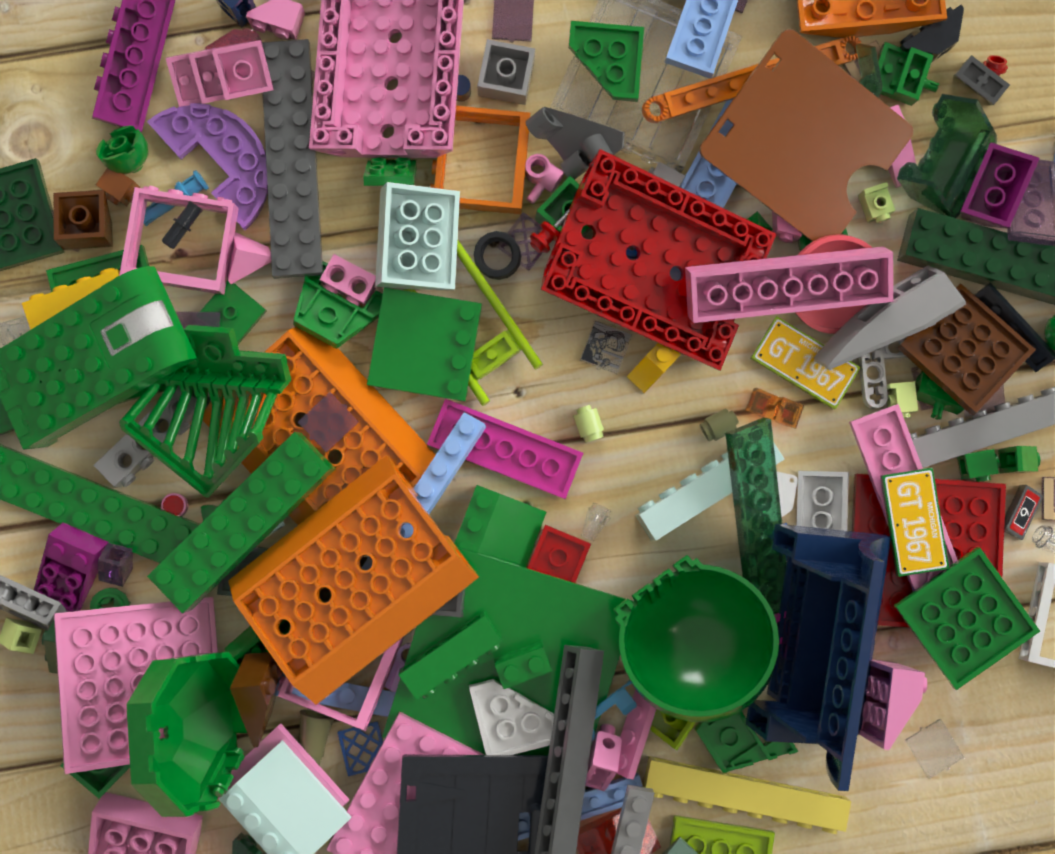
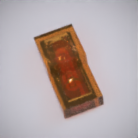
M754 388L746 411L796 429L804 405L785 397H778L762 389Z

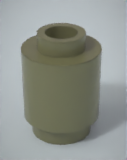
M725 408L704 419V422L700 424V428L709 442L713 439L717 441L736 431V425L739 424V421L733 411L729 412Z

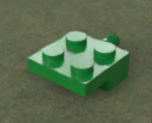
M884 42L867 89L907 105H914L919 100L923 88L934 93L938 90L940 83L926 78L934 55L913 47L908 52H905L898 46Z
M923 371L917 376L915 383L917 400L934 406L931 418L936 420L942 419L943 410L956 415L965 410Z

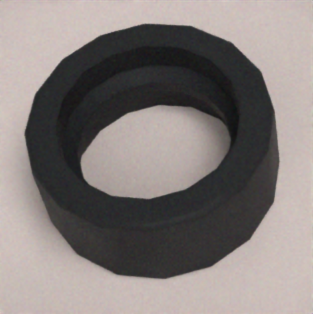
M499 231L490 232L481 237L475 245L473 254L478 269L487 277L496 280L505 279L513 275L519 268L522 257L520 247L514 238L505 232ZM496 241L507 244L512 252L511 262L501 270L491 269L486 265L483 258L486 247Z

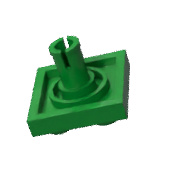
M383 157L372 158L367 161L363 175L364 186H384L387 182L414 185L417 171L416 160L398 157L396 160H386Z

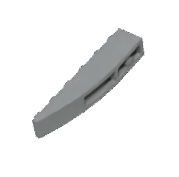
M927 265L893 286V302L868 304L831 337L816 354L814 360L828 370L935 325L936 322L955 313L956 310L966 305L965 299L943 271Z

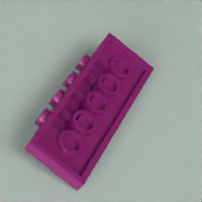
M122 0L120 7L115 6L112 21L116 22L115 30L109 29L106 44L110 45L109 53L103 52L100 67L104 68L102 77L97 75L94 90L99 92L92 119L117 127L131 125L136 130L138 128L142 133L175 0Z

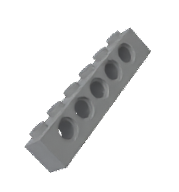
M180 385L152 430L153 436L161 443L164 441L167 431L161 433L159 425L163 420H167L170 426L181 395ZM194 390L181 423L179 435L185 433L191 426L189 423L192 421L197 400ZM208 393V398H207V403H206L205 409L207 408V406H208L209 403L211 402L209 393ZM151 411L138 422L140 426L144 425ZM126 434L94 466L114 487L122 488L123 486H129L136 479L135 474L140 469L145 470L154 462V456L147 450H143L139 443ZM129 454L132 457V463L126 468L123 464V459Z

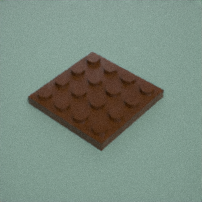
M960 283L956 289L965 299L966 305L956 310L955 313L936 322L935 325L908 336L897 349L971 416H974L1036 349Z

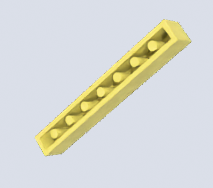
M648 756L643 787L653 789L654 797L663 798V794L673 796L674 801L688 803V800L698 801L699 806L713 808V805L722 806V810L730 813H737L738 810L746 811L748 816L754 818H762L763 815L771 816L775 822L787 824L788 820L795 821L798 826L812 829L813 825L822 827V831L837 834L838 830L846 832L851 801L842 795L730 772L722 773L720 770Z

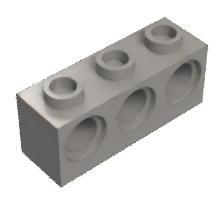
M0 575L1 610L45 630H49L54 621L55 613L67 612L60 602Z

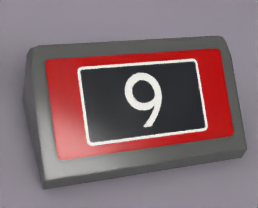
M1020 485L1005 515L1004 532L1023 540L1043 495L1028 485Z

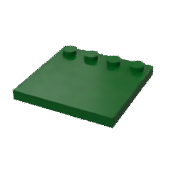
M384 287L367 385L466 402L482 303Z
M979 547L970 551L949 566V569L943 570L894 605L955 690L961 688L1041 632Z

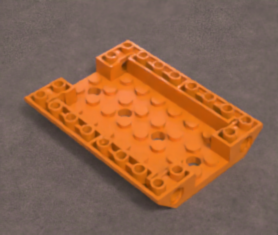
M295 326L265 351L266 353L286 355L291 382L281 394L277 395L262 431L263 439L241 462L243 466L252 474L294 432L302 433L328 461L331 451L339 450L342 454L341 461L338 464H332L336 469L289 514L297 525L386 455L391 458L414 489L436 454L373 386L367 385L368 380L339 348L336 349ZM264 393V395H263V398H262L260 407H259V409H258V412H257L255 421H256L257 416H258V414H259V412H260V409H261V407H262V405H263V402H264V400H265V398H266V394H265V393ZM250 395L248 407H249V404H250V402H251L252 395ZM237 396V398H236V404H235V410H234L233 421H234V417H235V413H236V409H237V405H238V401H239L238 396ZM223 399V407H222L220 430H221L222 419H223V413H224V407H225V399ZM211 402L205 409L203 421L209 428L212 412ZM300 413H305L308 416V423L304 427H298L295 424V418Z
M388 455L383 457L228 580L233 602L292 686L315 705L319 704L479 578L450 537L445 536L417 500V493ZM405 523H410L414 529L412 536L409 538H404L401 534V527ZM365 555L370 556L372 559V566L369 570H363L360 566V560ZM325 587L331 591V599L326 603L319 596L320 591ZM284 619L291 625V629L286 635L282 634L279 630V624Z

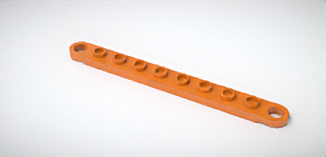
M847 36L814 46L838 66L856 60L862 55L863 51L861 40L859 41V38L855 36ZM850 43L853 45L854 55H849L845 51V44ZM780 59L769 60L765 67L772 71ZM758 64L653 96L646 100L642 106L643 117L650 123H658L734 99ZM651 103H655L660 107L661 113L659 116H653L649 112Z

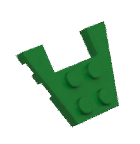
M323 261V272L325 271V269H326V267H327V265H328V263H326V262H324V261ZM322 275L305 276L293 320V325L337 349L379 318L383 295L381 292L375 290L364 308H360L320 285L322 283L320 281Z
M742 711L726 719L713 722H699L694 728L722 773L751 766L759 761L773 760L781 755H791L798 752L794 743L766 741L762 744L755 731L746 725V717Z

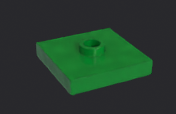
M227 279L224 295L215 294L197 314V317L211 327L234 328L239 345L267 310L236 284H230Z

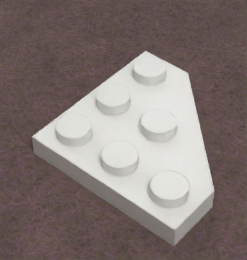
M495 679L469 685L486 755H514L550 745L554 720L552 712L511 688L503 689L502 684Z

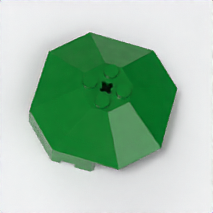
M229 652L205 653L153 660L126 704L131 785L161 817H188L194 815L195 812L218 808L220 802L217 801L218 797H222L223 794L228 792V788L234 778L231 774L232 770H238L241 762L244 760V750L237 747L236 733H247V730L230 690L240 665ZM159 729H164L165 738H159L161 735Z

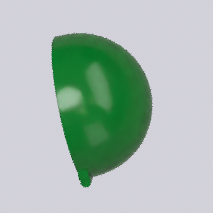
M685 555L672 565L676 572H672L668 568L652 580L653 583H648L632 595L633 603L627 598L613 609L617 615L615 621L620 626V655L632 685L643 699L654 708L679 720L702 723L713 722L738 714L750 706L765 690L777 663L779 652L778 627L769 603L752 583L730 570L712 565H703L697 558L692 560L688 555Z

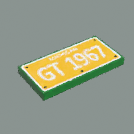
M933 468L880 475L896 576L900 577L949 569Z

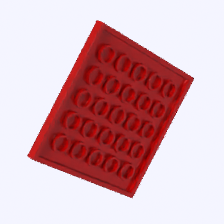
M854 474L852 531L890 536L888 524L869 474ZM935 479L940 515L957 559H961L970 551L979 547L1002 577L1006 484ZM890 543L878 625L909 627L894 605L911 594L913 590L907 575L896 576Z

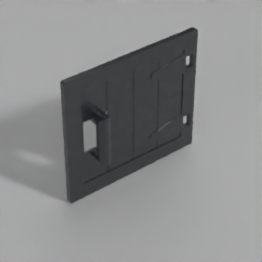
M403 755L397 854H534L548 755ZM407 785L416 786L415 799L406 800ZM519 812H528L530 816L528 851H517Z

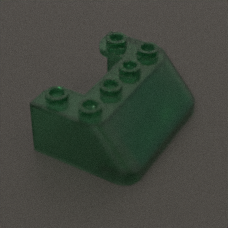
M942 94L932 109V116L939 128L930 140L929 147L924 157L920 159L918 166L916 163L907 162L900 168L897 180L911 199L939 214L957 218L961 214L962 207L990 143L997 144V134L977 99Z

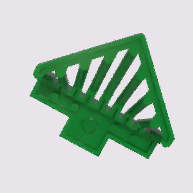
M188 325L184 331L197 359L150 385L119 421L122 431L204 497L208 498L263 439L262 431L277 395L281 394L291 382V376L285 354L239 350L234 328ZM165 384V390L144 425L140 426L134 420ZM180 385L181 395L165 439L161 443L153 436L152 430ZM194 390L197 400L185 455L181 459L173 452L172 446L175 443ZM209 393L212 412L204 474L201 475L194 469L193 460ZM264 393H265V394H266V398H265V400H264V402H263V405H262V407H261V409H260V412H259V414H258V416H257V419H256V421H255V418H256L258 409H259V407H260V404H261L263 395H264ZM250 395H252V399L248 407ZM237 396H238L239 401H238V405H237V409H236V413H235V417H234V421H233L234 410H235V404H236V398H237ZM223 399H225V407H224L222 425H221V430H220L222 407H223Z

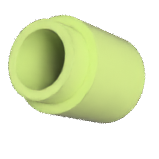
M591 405L576 409L578 414L573 415L580 437H583L585 443L604 437L602 433L604 428L597 408L592 409Z

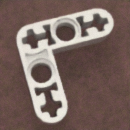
M906 338L898 340L897 342L901 344ZM888 345L872 352V360L877 358V362L865 363V360L870 359V353L858 358L859 367H861L862 398L864 404L870 409L880 408L888 400L884 359L907 358L901 351L897 354L890 352ZM868 367L877 368L879 376L876 380H871L867 377L866 371ZM880 383V386L875 387L876 395L881 396L877 404H875L874 400H870V395L874 394V388H868V384Z

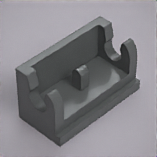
M972 55L954 75L955 78L961 80L987 100L990 105H994L1010 86L1009 83Z

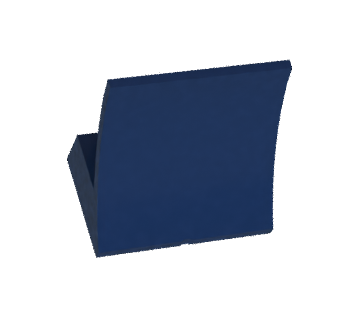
M775 524L772 549L787 556L779 614L781 615L780 621L777 622L779 641L782 637V643L779 645L777 663L767 689V694L776 701L755 700L748 706L746 725L766 741L820 745L827 750L825 761L830 781L838 791H849L857 736L860 733L863 722V708L867 696L866 689L871 670L870 664L873 658L891 536Z

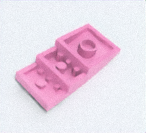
M261 40L165 58L179 107L188 106L190 103L204 104L274 90Z

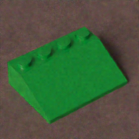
M476 485L454 544L456 547L526 568L547 512Z

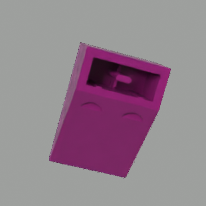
M62 523L48 534L34 591L60 602L66 611H81L103 564L109 542Z

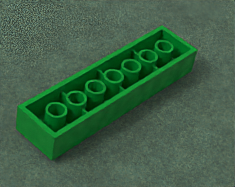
M294 432L147 577L182 614L193 610L336 468L302 433Z

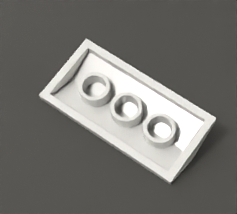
M798 471L797 526L847 531L849 472Z

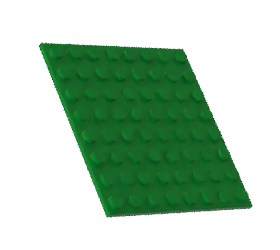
M457 547L479 576L477 580L465 588L463 617L431 615L416 627L405 665L483 611L500 633L502 642L499 643L500 647L495 652L489 655L485 653L478 658L479 662L469 669L464 667L458 671V676L448 684L442 682L435 687L437 690L428 698L424 699L421 697L416 700L400 678L382 737L386 738L400 711L486 755L469 685L491 679L501 683L494 665V658L542 641L552 672L509 688L554 714L564 645L590 647L604 651L597 705L607 698L620 658V626L615 621L617 615L613 609L625 601L626 598ZM601 715L594 720L593 729L595 732ZM550 745L514 755H549Z

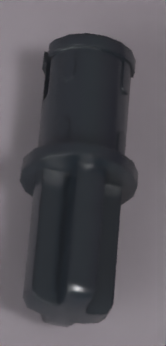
M189 201L179 217L173 219L175 222L163 237L162 242L169 248L174 249L186 232L191 231V225L203 210Z

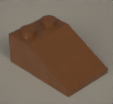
M269 652L245 654L230 687L253 748L259 746L273 712L280 677L282 676L281 668Z

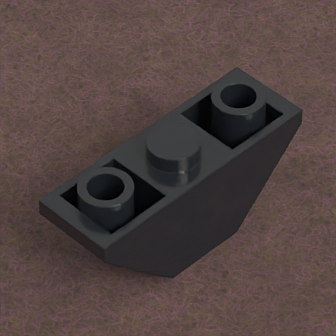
M962 4L954 10L951 7L946 9L947 19L945 21L922 26L917 35L913 36L911 33L900 41L902 51L908 52L911 47L934 55L932 62L950 51L959 41L964 12Z

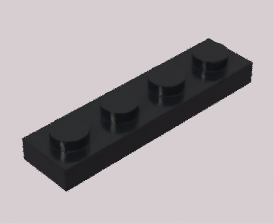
M991 282L974 294L1036 349L1025 361L1035 372L1055 360V352Z

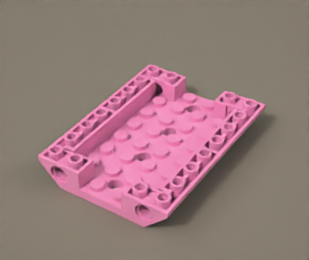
M321 0L309 149L339 157L437 158L452 152L464 0ZM393 34H402L399 42L391 43ZM391 80H398V85L394 90H387V84ZM388 127H393L394 134L389 138H384V130Z

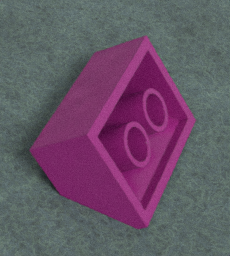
M990 143L962 207L961 218L983 226L1009 229L1040 158Z

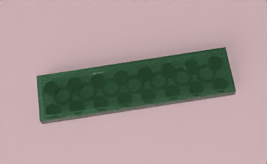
M763 417L725 433L742 577L752 583L762 593L775 615L779 613L787 562L786 555L772 549L775 524H782L772 423L771 419Z

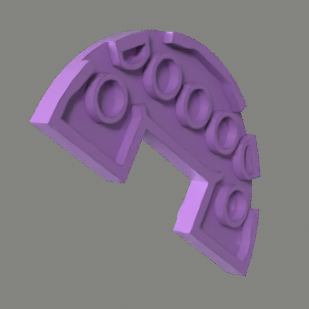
M190 103L188 106L178 108L174 106L147 121L148 124L181 160L200 144L229 177L211 193L216 199L224 197L235 203L239 208L237 222L246 230L258 217L268 195L266 152L251 127L240 117L226 109L223 110L210 104Z

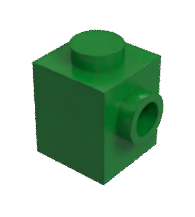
M994 449L968 453L957 457L961 480L975 478L976 482L991 480L990 475L999 474L1000 460L998 455L995 454Z

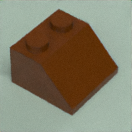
M104 190L53 193L54 241L63 250L113 247L112 220Z

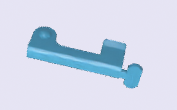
M630 679L596 706L595 719L614 704L617 705L623 715H627L637 707V703L625 689V687L632 684ZM593 729V734H592V741H593L594 738H595V730H594V729Z

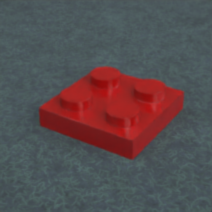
M545 525L527 568L576 583L591 543Z

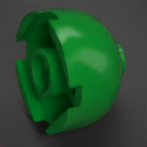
M131 125L109 133L112 138L107 142L103 139L99 143L96 155L109 170L116 173L129 174L140 171L149 155L148 143L138 128L136 130Z

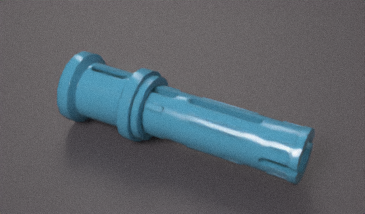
M197 170L193 171L192 176L183 182L178 181L174 186L175 190L182 191L183 195L192 196L193 193H198L203 189H209L207 183ZM153 202L146 207L145 226H148L175 206Z

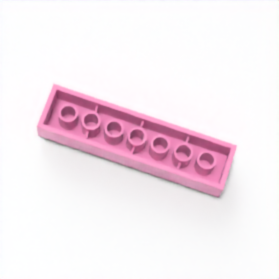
M885 247L685 267L688 317L693 323L893 302V252Z

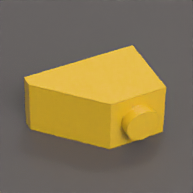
M657 343L628 374L627 378L645 393L681 354Z

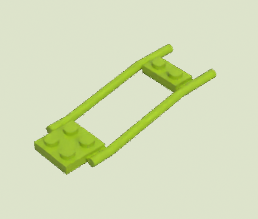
M457 239L458 258L508 329L474 352L468 386L480 404L485 406L490 400L477 380L491 373L521 350L535 370L540 368L543 363ZM403 289L404 291L416 292L415 289Z

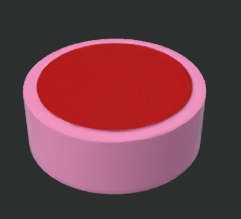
M168 494L162 500L161 509L178 516H183L188 510V501L181 494Z

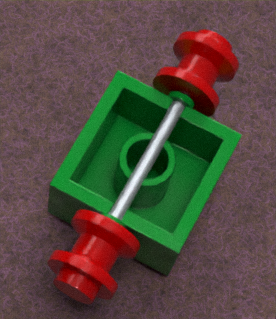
M571 176L536 211L535 220L541 225L542 231L539 234L532 233L530 235V245L538 253L542 251L548 253L551 250L549 244L558 238L580 185ZM584 226L581 230L582 236L585 237L592 228Z

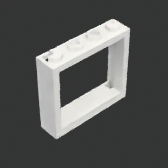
M1039 562L1028 615L1041 632L1021 645L1019 659L1055 668V660L1040 657L1055 585V564Z

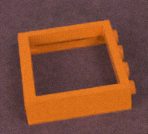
M456 106L455 120L519 126L512 203L460 198L459 209L510 214L522 213L529 130L525 122L530 118L531 113ZM447 154L437 157V160H433L432 175L436 176L435 184H430V188L444 189Z

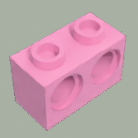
M333 254L320 278L326 290L346 296V300L357 306L359 304L365 306L377 288L375 287V275ZM336 272H343L344 278L340 282H333V275ZM358 283L366 285L365 291L361 294H356L353 291Z

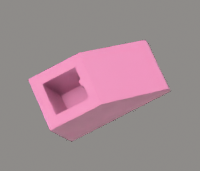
M270 0L248 11L246 18L251 27L258 32L265 33V31H269L281 39L288 40V38L296 40L305 11L302 4L291 0Z

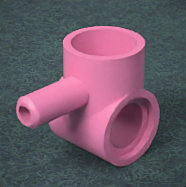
M534 154L526 161V177L531 183L536 184L527 197V201L535 204L544 189L552 193L565 174L562 170L551 164L548 158L542 154ZM534 165H541L544 171L536 174L531 168Z

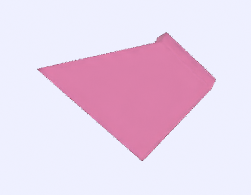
M235 232L227 275L230 284L271 262L270 248Z

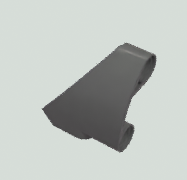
M542 107L525 122L528 130L534 137L550 142L563 159V162H561L563 172L567 177L571 176L574 180L587 171L599 149L615 155L624 147L625 132L552 108Z

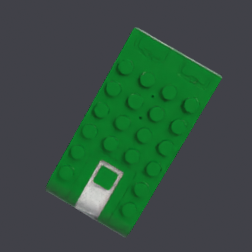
M155 266L137 268L114 278L0 348V399L23 450L53 445L61 436L197 359Z

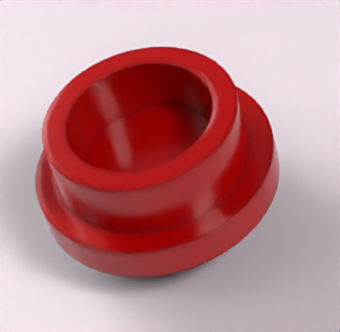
M991 55L983 62L985 66L998 76L1007 72V60L1001 56Z

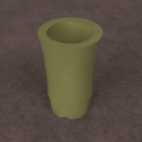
M310 709L300 710L298 743L320 766L334 719Z

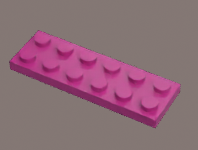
M444 400L427 445L440 449L465 412L486 425V429L465 460L566 499L583 452L451 400Z

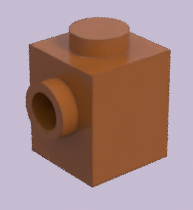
M108 168L95 184L105 191L107 200L116 206L120 202L126 207L129 203H132L134 188H141L135 181L123 173H116Z

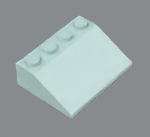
M387 182L380 188L375 287L455 290L460 191Z
M283 740L235 783L226 794L219 798L221 803L267 854H314L351 819L348 812Z

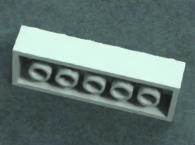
M758 433L742 442L743 448L739 449L738 446L721 455L723 460L719 463L715 460L702 467L700 475L697 476L694 473L681 480L680 484L682 486L678 489L672 487L659 494L661 499L656 503L651 500L638 508L640 513L635 516L651 541L660 539L783 461L784 457L769 434L761 436Z

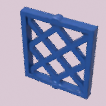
M378 721L369 723L368 727H373L370 735L355 727L337 732L348 777L367 772L372 760L380 749L383 739ZM376 730L379 741L372 737ZM356 731L353 739L345 736L346 732ZM359 734L367 738L363 746L355 742ZM343 739L350 742L347 749H345ZM370 740L378 745L374 752L366 748ZM352 745L361 749L357 757L349 753ZM363 751L371 755L368 763L359 759ZM348 757L354 760L351 767L349 765ZM357 762L365 766L362 770H353Z

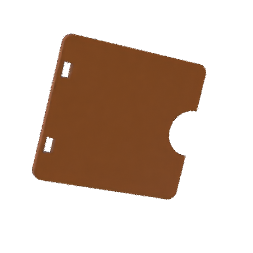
M788 29L781 32L702 142L699 151L702 158L813 242L821 237L841 234L857 213L847 196V184L851 175L857 169L867 165L877 166L887 171L913 136V127L795 30ZM775 54L780 60L771 71L765 66ZM728 119L733 126L724 136L719 133V130Z

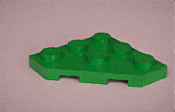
M571 21L568 47L613 100L638 102L644 27Z

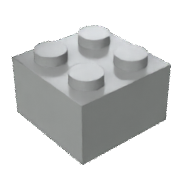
M487 39L477 86L478 96L526 105L535 61V48Z

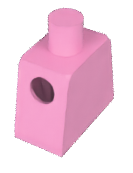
M601 725L600 731H597L590 748L585 786L602 791L607 789L617 774L622 738L615 735V727L612 725Z

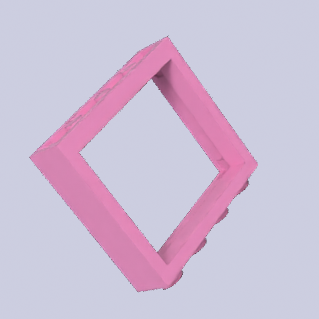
M154 186L135 187L120 275L137 269L136 264L147 201L186 207L188 202L191 201L202 210L227 214L216 280L158 272V275L164 286L224 295L239 210L235 203L224 197H218L217 200L208 199L207 195L193 193L192 196L183 195L182 191L168 189V192L158 191L159 188Z
M404 637L384 652L357 719L320 704L315 705L310 700L292 694L294 687L285 676H282L279 681L278 696L366 732Z

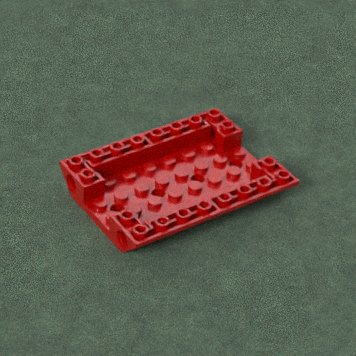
M599 149L581 180L544 269L540 290L721 371L739 324L734 323L735 319L698 323L691 321L687 311L685 267L767 259L776 233ZM584 226H589L593 230V237L590 240L582 236L581 230ZM629 246L637 250V258L635 260H630L626 256V250ZM672 267H677L681 272V277L678 281L673 280L670 276Z

